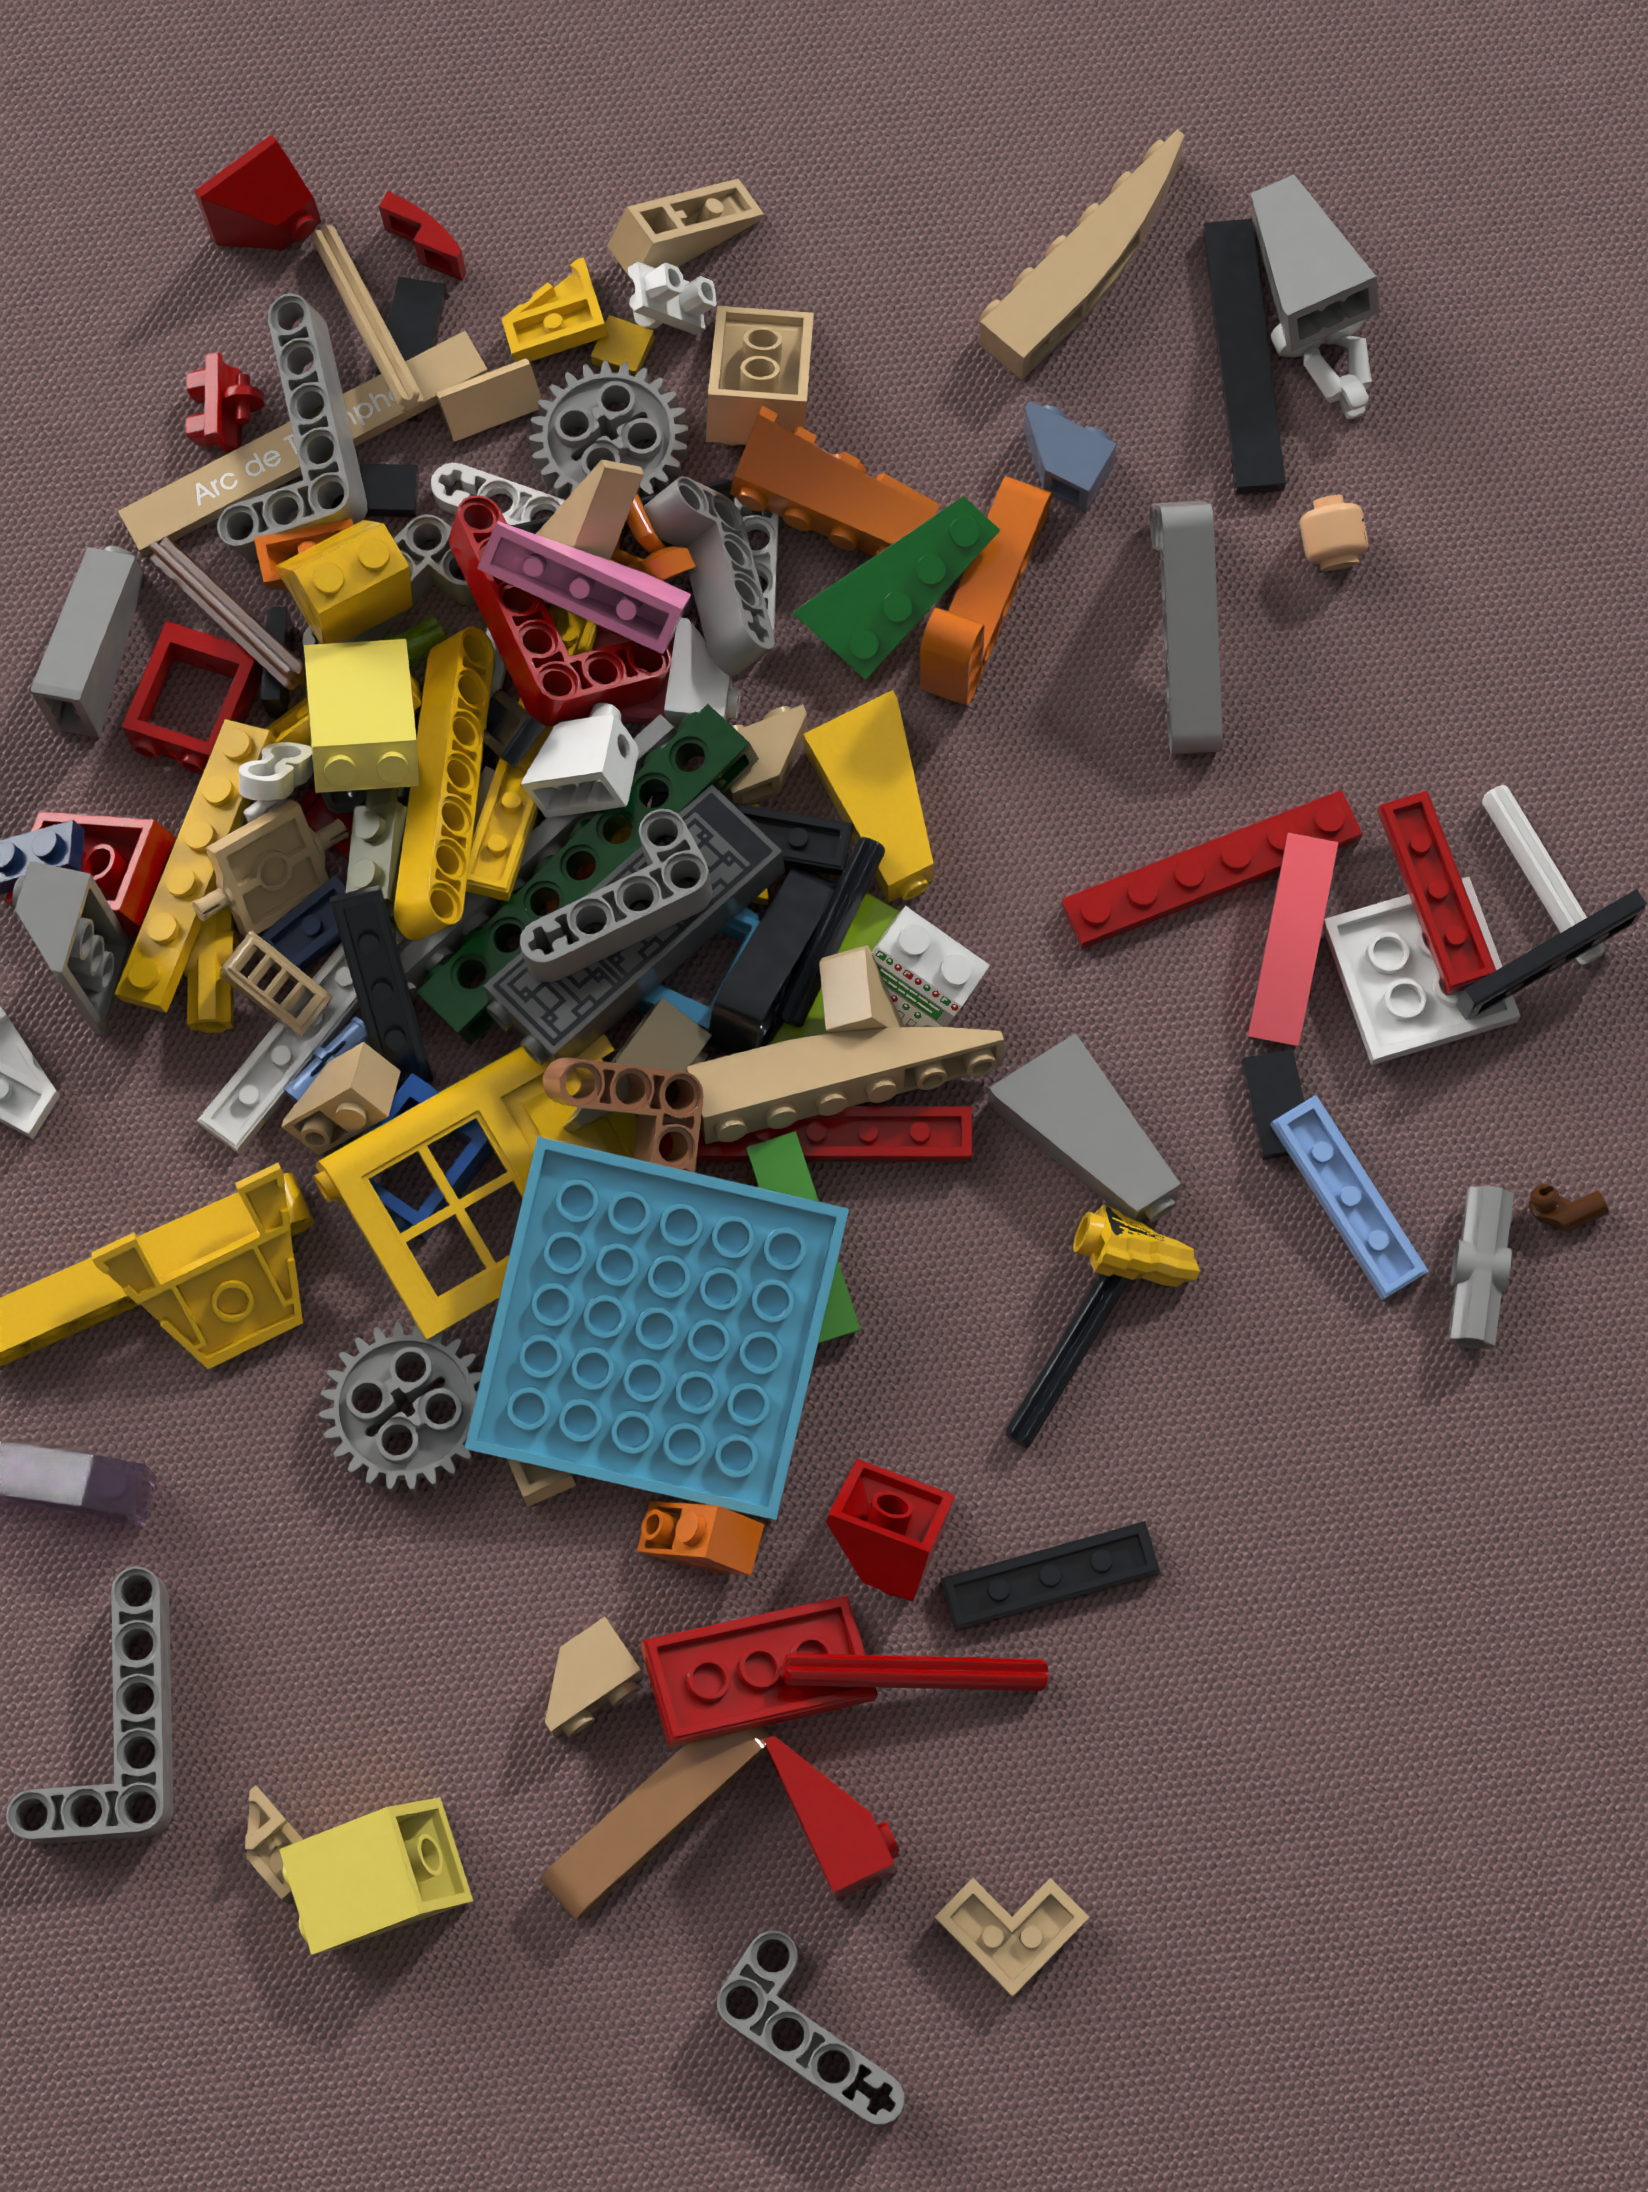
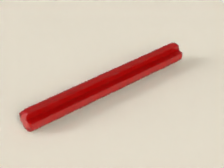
M789 1653L786 1655L783 1663L784 1682L789 1686L1042 1691L1048 1684L1049 1678L1048 1665L1043 1659Z

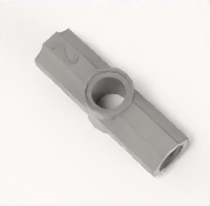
M1484 1185L1469 1187L1467 1190L1461 1241L1458 1240L1452 1264L1451 1286L1455 1287L1448 1330V1342L1454 1343L1459 1347L1478 1350L1493 1349L1495 1346L1501 1294L1504 1295L1506 1292L1511 1268L1512 1251L1507 1246L1512 1222V1207L1514 1205V1193L1505 1191L1500 1187Z

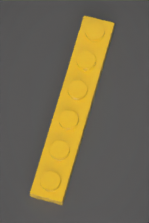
M224 720L114 993L121 1001L167 1013L203 924V921L195 913L192 902L217 889L216 874L205 847L242 826L245 818L243 812L250 806L252 799L245 798L239 794V767L250 761L262 760V749L276 741V737L270 730Z

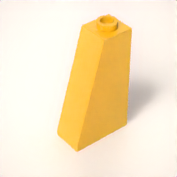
M891 690L803 734L804 752L843 822L853 823L852 838L855 844H857L859 838L868 837L884 846L885 854L874 878L888 903L899 897L903 900H908L923 893L929 887V882L933 881L934 865L898 698L894 691Z

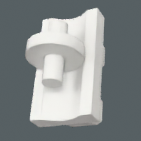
M636 262L628 267V274L635 285V294L631 296L629 305L633 308L634 319L638 325L652 330L665 323L694 335L705 330L704 313L717 305L715 286L712 280L699 276L691 282L683 279V274L679 268L669 263L653 268Z

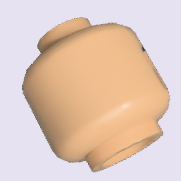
M1331 495L1314 500V509L1305 513L1299 523L1307 560L1313 564L1320 565L1321 571H1335L1358 565L1360 563L1359 556L1363 555L1369 548L1364 514L1361 507L1354 503H1344L1342 495Z

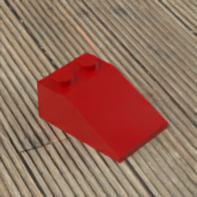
M39 811L31 831L74 820L85 829L81 872L92 875L126 934L137 937L177 838L152 819ZM13 892L7 893L4 899L11 906H13Z
M773 1735L765 1739L767 1753L835 1900L843 1899L895 1874L893 1859L900 1857V1850L888 1823L884 1821L876 1825L870 1811Z

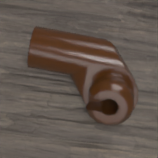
M1548 1184L1539 1185L1530 1193L1529 1209L1532 1215L1537 1220L1561 1231L1574 1230L1608 1215L1606 1201L1599 1191H1595L1572 1202L1559 1196V1193L1554 1191V1187Z

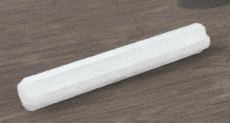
M1500 785L1488 791L1482 799V804L1560 933L1586 919L1585 913L1509 788L1505 785ZM1601 943L1576 959L1582 965L1590 963L1603 954L1605 946Z

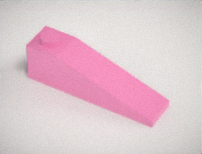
M499 521L495 524L477 568L661 654L664 653L672 640L691 597V594L641 571Z

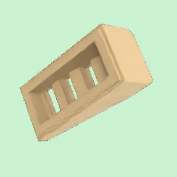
M253 931L248 933L222 966L219 973L220 978L300 1038L304 1036L333 999V996ZM257 954L262 960L246 978L240 971L251 957ZM272 966L279 973L263 992L256 985ZM290 979L296 985L279 1005L273 998L286 981ZM306 991L313 998L299 1016L295 1018L289 1011Z

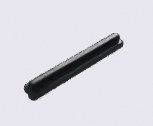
M868 837L859 838L777 1010V1017L786 1024L800 1028L805 1023L822 987L819 962L824 957L838 953L885 854L884 846L876 840Z
M1114 1274L1111 1276L1099 1275L1006 1428V1436L1012 1442L1025 1448L1031 1446L1129 1284L1130 1279Z

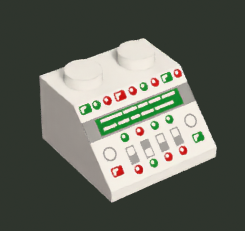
M907 906L893 918L871 950L904 1027H947L990 966Z

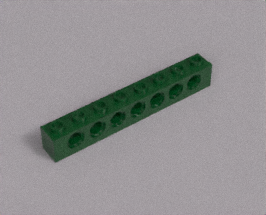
M709 704L700 712L689 714L680 723L677 734L663 748L654 749L643 760L641 770L633 777L627 806L600 810L591 820L585 819L580 822L570 833L569 842L555 855H549L541 860L535 867L532 878L519 891L511 893L509 902L501 900L496 908V914L483 927H476L471 930L461 941L460 950L447 963L438 964L426 975L423 982L424 985L417 993L471 1046L495 1022L486 1010L490 1003L483 985L522 952L521 946L513 952H503L506 941L514 935H521L527 925L543 917L539 916V913L545 902L551 899H559L558 910L583 898L642 846L639 826L644 816L658 809H670L679 814L711 784L724 795L759 760L750 742ZM696 756L705 757L703 765L696 771H683L689 759ZM658 792L669 793L663 805L657 808L647 807L650 798ZM632 828V833L628 840L621 844L611 843L613 835L619 829ZM588 863L596 864L595 871L589 878L575 880L576 873L580 867ZM478 971L487 972L486 979L482 985L474 989H467L468 980L474 973Z

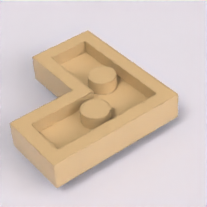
M974 1878L934 1917L1012 1998L1090 1918L1051 1878L1013 1917Z

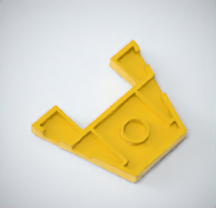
M279 1163L273 1164L235 1183L258 1230L163 1277H158L135 1232L91 1253L95 1266L116 1281L123 1288L125 1294L137 1305H142L160 1322L163 1329L207 1369L213 1368L303 1324L284 1174Z

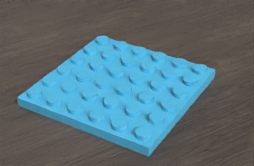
M538 1136L464 1449L708 1505H719L726 1509L776 1520L849 1209Z

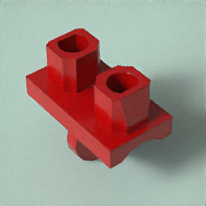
M219 352L205 354V368L187 373L186 389L189 397L197 404L205 403L204 412L191 414L186 418L185 434L198 446L217 445L228 454L241 447L242 424L250 422L251 412L258 411L264 407V393L262 390L250 386L249 375L242 374L243 372L238 368L225 364L223 362V355Z

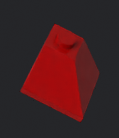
M272 134L194 191L210 238L217 246L284 250L295 241L300 242L308 238L316 226L321 223L315 198Z
M857 1458L828 1514L826 1524L864 1584L880 1589L887 1595L901 1597L914 1602L929 1568L956 1495Z

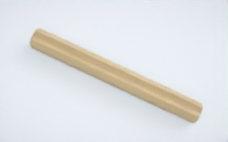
M325 225L321 230H315L311 239L399 409L409 412L413 407H419L423 402L420 389L335 227Z

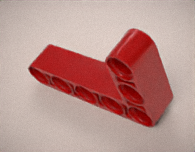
M480 495L469 496L463 499L458 506L448 539L450 548L526 710L544 726L551 727L564 721L588 718L593 706L597 703H608L619 710L653 700L658 695L671 665L672 659L669 650L666 648L664 653L661 654L632 640L570 656L542 598L477 569L497 521L507 523L500 508L491 499ZM529 650L535 651L538 654L531 653ZM594 680L600 681V682H602L603 684H599V683L595 682ZM548 692L555 693V694L558 695V697H557V696H554V695H551V694L548 693Z

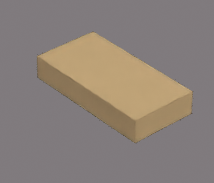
M527 358L435 392L450 437L454 442L539 410L538 401L542 400L531 364Z

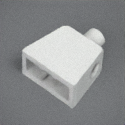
M597 703L593 706L588 718L560 722L553 727L521 782L523 788L546 818L627 806L639 750L637 743L620 721L621 713L615 706L608 703Z

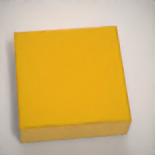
M609 315L605 322L609 336L597 340L591 354V362L601 367L603 361H608L611 371L617 373L623 362H628L630 376L635 377L642 369L655 339L654 330Z

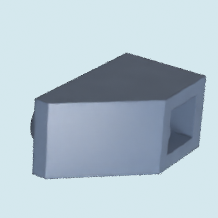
M1029 401L1025 407L1024 433L1042 488L1053 492V496L1087 512L1114 467L1117 443L1112 442L1110 437L1098 428H1084L1068 420L1062 411L1053 406L1044 405L1042 407Z

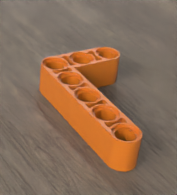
M1008 476L1004 477L987 516L1000 529L999 533L965 569L949 610L945 611L936 607L928 620L920 647V690L964 706L970 704L1047 517L1053 492Z

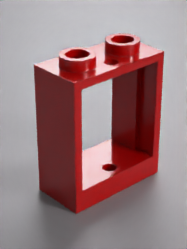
M166 621L121 726L131 748L136 753L150 759L157 760L162 755L178 760V764L193 773L203 775L224 720L245 723L262 682L263 666L240 644ZM174 660L233 678L208 742L148 723Z

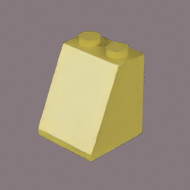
M406 639L304 645L315 792L419 786L417 739Z
M441 1797L385 1807L279 1849L283 1861V1877L287 1886L292 1890L300 1916L299 1929L302 1937L308 1943L311 1955L339 1949L473 1902Z

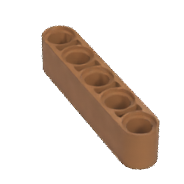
M762 1726L685 1744L553 1863L541 1876L540 1881L572 1918L578 1921L595 1908L767 1751L764 1740L771 1737V1735Z

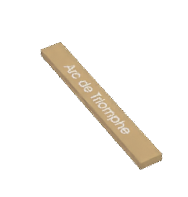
M466 331L405 361L423 396V402L419 407H413L409 412L400 410L382 374L343 394L355 447L438 404L435 392L488 373L487 367ZM321 405L313 412L312 419L322 412L324 405ZM291 422L119 510L118 512L142 557L152 553L150 546L154 541L159 542L164 537L175 541L218 519L229 506L265 494L302 475ZM334 449L324 455L321 463L327 462L332 457Z

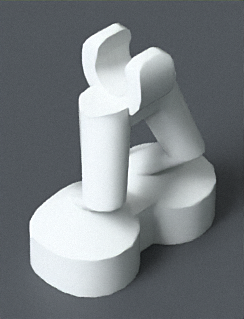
M1367 319L1292 352L1286 345L1280 323L1271 334V340L1278 355L1290 358L1303 356L1304 366L1329 403L1339 400L1342 411L1347 419L1362 416L1365 413V405L1369 401L1366 389L1370 387L1372 379L1366 338L1352 335L1361 328ZM1321 344H1335L1348 348L1347 375L1339 377L1320 354L1319 347Z
M293 742L268 744L261 751L262 760L250 761L239 767V794L245 798L257 801L243 812L248 823L265 814L264 812L267 810L270 811L286 802L287 797L292 794L294 788L304 784L312 776L313 760L310 746Z

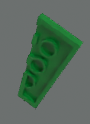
M963 496L792 613L866 680L999 533L1000 529Z

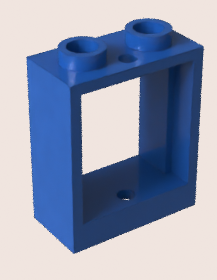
M411 1073L395 1094L389 1117L371 1126L365 1134L436 1095L439 1091ZM476 1119L449 1133L467 1145L445 1174L458 1199L494 1153L491 1144ZM369 1179L400 1233L449 1206L438 1186L435 1187L419 1210L416 1211ZM438 1225L418 1235V1237L427 1241Z

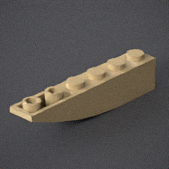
M1178 129L1165 142L1161 139L1156 141L1145 154L1143 163L1133 173L1129 171L1123 173L1114 183L1110 195L1100 205L1094 203L1086 209L1079 219L1078 227L1067 237L1065 235L1059 236L1048 248L1045 259L1035 269L1032 267L1026 268L1015 280L1012 291L1002 301L999 299L992 301L981 314L979 319V345L1021 380L1090 314L1118 280L1142 244L1164 203L1182 159L1185 135Z
M887 1027L840 1031L786 1040L687 1066V1072L693 1074L703 1087L704 1098L700 1129L705 1144L717 1141L732 1142L742 1138L747 1133L762 1129H781L804 1118L816 1115L831 1116L843 1111L846 1107L869 1101L873 1103L884 1102L896 1094L919 1088L923 1090L934 1089L945 1081L968 1075L972 1077L986 1075L995 1068L1003 1067L1004 1038L1001 1031L953 1027Z

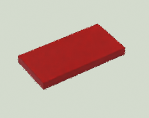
M848 1595L645 1639L640 1646L669 1748L873 1702L878 1696L876 1687L789 1686L784 1682L783 1663L786 1655L789 1653L866 1655Z

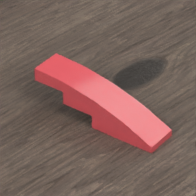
M1288 833L1248 1031L1249 1037L1299 1046L1339 842Z

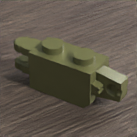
M410 787L367 789L365 805L354 807L346 893L381 884L395 939L398 927L394 920V903Z

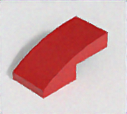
M387 191L379 205L385 231L414 242L419 264L463 281L466 275L463 255L453 237L442 225L421 208Z

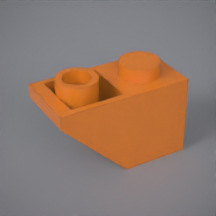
M650 1501L646 1516L642 1522L641 1536L636 1552L714 1573L751 1576L764 1524L719 1505Z

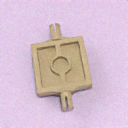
M289 799L205 847L216 874L217 889L192 902L195 913L202 921H205L227 907L233 915L240 934L245 937L250 931L258 934L269 928L329 880L325 870L324 853L326 849L349 837L345 825L341 820L336 819L329 825L314 832L308 826L300 804Z

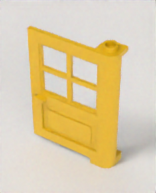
M603 1034L580 1054L577 1059L603 1061L602 1059L609 1056L615 1050L606 1035ZM522 1046L331 1153L315 1164L319 1173L313 1177L321 1194L328 1203L336 1199L342 1207L347 1206L425 1341L500 1297L509 1256L497 1263L495 1262L466 1213L465 1208L510 1182H513L523 1199L538 1136L633 1158L638 1119L633 1113L614 1112L572 1134L564 1130L562 1127L577 1107L553 1102L547 1096L543 1088V1076L550 1064L547 1061L543 1065L537 1064ZM576 1069L572 1070L566 1079V1089L571 1096L578 1092L582 1083L581 1075ZM476 1119L505 1168L506 1173L465 1197L458 1199L429 1150L428 1145ZM418 1152L449 1206L400 1233L369 1179ZM455 1215L486 1269L437 1297L406 1242Z

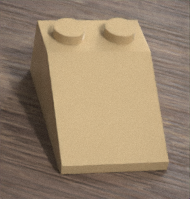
M717 306L708 388L706 442L723 443L730 446L746 445L762 405L778 414L774 423L792 433H795L799 426L805 429L814 313Z

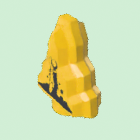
M1104 1204L1095 1213L1088 1211L1083 1216L1076 1231L1073 1251L1089 1257L1090 1264L1097 1273L1106 1276L1114 1274L1131 1280L1143 1278L1172 1287H1178L1185 1281H1196L1200 1273L1198 1263L1194 1259L1193 1248L1175 1239L1158 1234L1144 1223L1126 1217L1119 1210Z

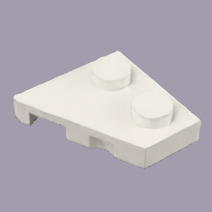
M0 1007V1122L34 1139L60 1095L7 1014Z

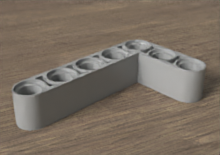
M293 293L284 294L272 303L268 312V323L303 481L233 504L222 512L217 523V532L221 540L244 558L252 561H258L254 542L255 537L323 525L352 518L354 525L364 520L367 513V499L326 321L305 299ZM304 317L302 323L292 330L294 323ZM314 361L309 371L302 374L303 368L309 362ZM321 405H324L322 412L312 419L313 412ZM334 449L332 457L327 462L321 464L324 455ZM344 494L340 505L331 509L333 501L338 496ZM299 509L294 521L287 524L290 514ZM253 525L250 535L242 540L244 531Z
M1201 500L1151 503V543L1153 549L1160 551L1167 725L1170 754L1221 752L1223 733L1212 505Z
M134 1566L123 1570L114 1580L111 1591L114 1784L31 1789L17 1794L7 1807V1824L14 1834L29 1842L54 1844L151 1837L167 1829L172 1821L173 1766L169 1594L163 1581L144 1567ZM138 1583H151L152 1595L149 1601L139 1607L130 1606L129 1594L132 1588ZM151 1635L153 1639L151 1653L142 1660H132L129 1652L132 1642L139 1636ZM151 1688L154 1693V1702L151 1708L145 1713L133 1714L130 1704L134 1694L140 1689ZM143 1742H152L155 1747V1757L151 1764L141 1769L134 1768L131 1757L135 1747ZM144 1796H153L156 1802L155 1814L145 1823H136L132 1815L133 1806L136 1801ZM96 1799L101 1803V1817L93 1826L82 1827L78 1817L79 1810L87 1801ZM44 1803L48 1813L46 1822L38 1830L29 1831L25 1825L27 1811L35 1804Z

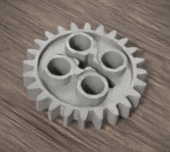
M603 361L600 374L594 375L591 368L586 364L583 365L584 378L577 380L572 374L567 372L565 373L567 388L562 389L553 384L549 386L553 402L547 400L538 401L539 412L542 416L531 418L532 429L536 434L529 436L531 450L537 451L532 455L535 468L543 469L540 473L544 485L555 483L553 487L555 497L562 498L569 492L572 494L601 460L641 467L644 476L636 493L639 497L654 495V487L663 491L670 485L667 475L681 476V464L677 460L688 459L687 445L684 442L690 440L688 426L682 425L686 422L685 409L676 408L678 405L676 392L664 394V379L660 377L648 384L649 379L646 368L643 367L633 377L630 376L628 362H623L618 373H611L608 361ZM614 403L628 405L619 412H612L606 409ZM575 427L587 430L578 437L565 435L568 430ZM640 440L654 442L651 447L646 449L633 447ZM572 458H581V459L578 460V461H574Z
M396 1322L393 1337L389 1338L385 1337L379 1327H375V1343L369 1346L361 1338H355L359 1354L353 1357L348 1353L340 1352L338 1355L346 1366L344 1372L337 1370H328L327 1375L337 1387L336 1389L321 1391L320 1395L323 1400L333 1404V1408L326 1409L320 1412L319 1415L323 1422L336 1424V1426L326 1431L324 1437L328 1443L343 1441L333 1453L339 1462L353 1456L348 1467L349 1473L355 1477L367 1468L366 1482L372 1488L379 1483L382 1477H386L387 1489L390 1493L395 1494L400 1481L406 1480L412 1494H416L419 1488V1479L426 1477L431 1486L436 1489L439 1487L438 1472L444 1470L455 1479L458 1477L453 1462L457 1458L470 1464L474 1461L469 1450L464 1448L478 1393L476 1390L479 1388L482 1372L469 1374L478 1363L476 1356L473 1353L459 1359L464 1347L462 1341L457 1338L445 1347L446 1334L444 1330L425 1341L417 1325L414 1327L412 1335H406L401 1323ZM421 1361L426 1364V1371L419 1380L405 1382L400 1379L401 1369L406 1363ZM439 1379L445 1380L443 1387L428 1392L434 1382ZM376 1391L383 1395L381 1406L372 1413L357 1411V1402L364 1393ZM404 1398L409 1403H413L416 1411L409 1417L400 1412L397 1405ZM441 1402L453 1403L456 1406V1413L449 1422L436 1424L430 1421V1412L436 1404ZM385 1423L377 1434L371 1437L367 1435V1431L371 1427ZM405 1432L413 1436L411 1448L406 1453L392 1455L387 1452L388 1440L393 1435Z

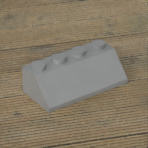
M29 861L25 877H19L15 883L12 895L13 907L50 969L95 1034L104 1035L115 998L114 993L120 981L131 940L90 873Z

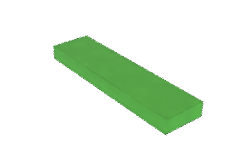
M796 1131L746 1147L759 1188L818 1201ZM838 1259L818 1344L861 1331Z

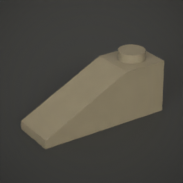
M661 998L649 1008L611 1060V1063L687 1072V1066L702 1063L706 1060L709 1054L702 1050V1048L712 1035L664 998ZM626 1075L622 1076L616 1084V1095L620 1101L626 1099L631 1090V1084ZM577 1107L562 1128L572 1134L614 1113V1111Z

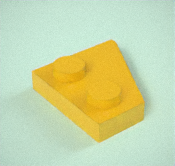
M584 257L570 264L573 273L553 288L547 282L533 293L532 298L528 302L518 305L502 318L515 362L525 358L531 362L609 336Z

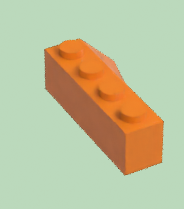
M763 405L758 413L735 472L730 495L737 497L743 506L751 510L764 511L765 509L783 517L785 523L797 530L809 531L811 529L827 536L832 544L847 551L857 549L873 557L935 516L940 505L885 473L878 474L875 478L866 474L865 466L860 463V459L845 451L840 454H830L814 443L817 435L800 426L796 429L795 433L774 423L778 414Z

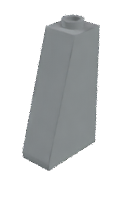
M1291 175L1251 193L1255 233L1286 345L1291 352L1379 313L1377 276L1295 175Z
M106 546L104 550L87 547L33 681L31 693L52 729L97 738L101 736L145 577L136 556L123 548Z
M1076 1033L989 1087L988 1102L995 1112L1113 1208L1119 1210L1124 1216L1136 1221H1141L1147 1217L1150 1222H1153L1166 1215L1176 1206L1174 1199L1178 1197L1180 1182Z

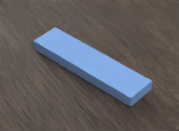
M1317 1095L1270 1123L1381 1300H1384L1429 1272Z

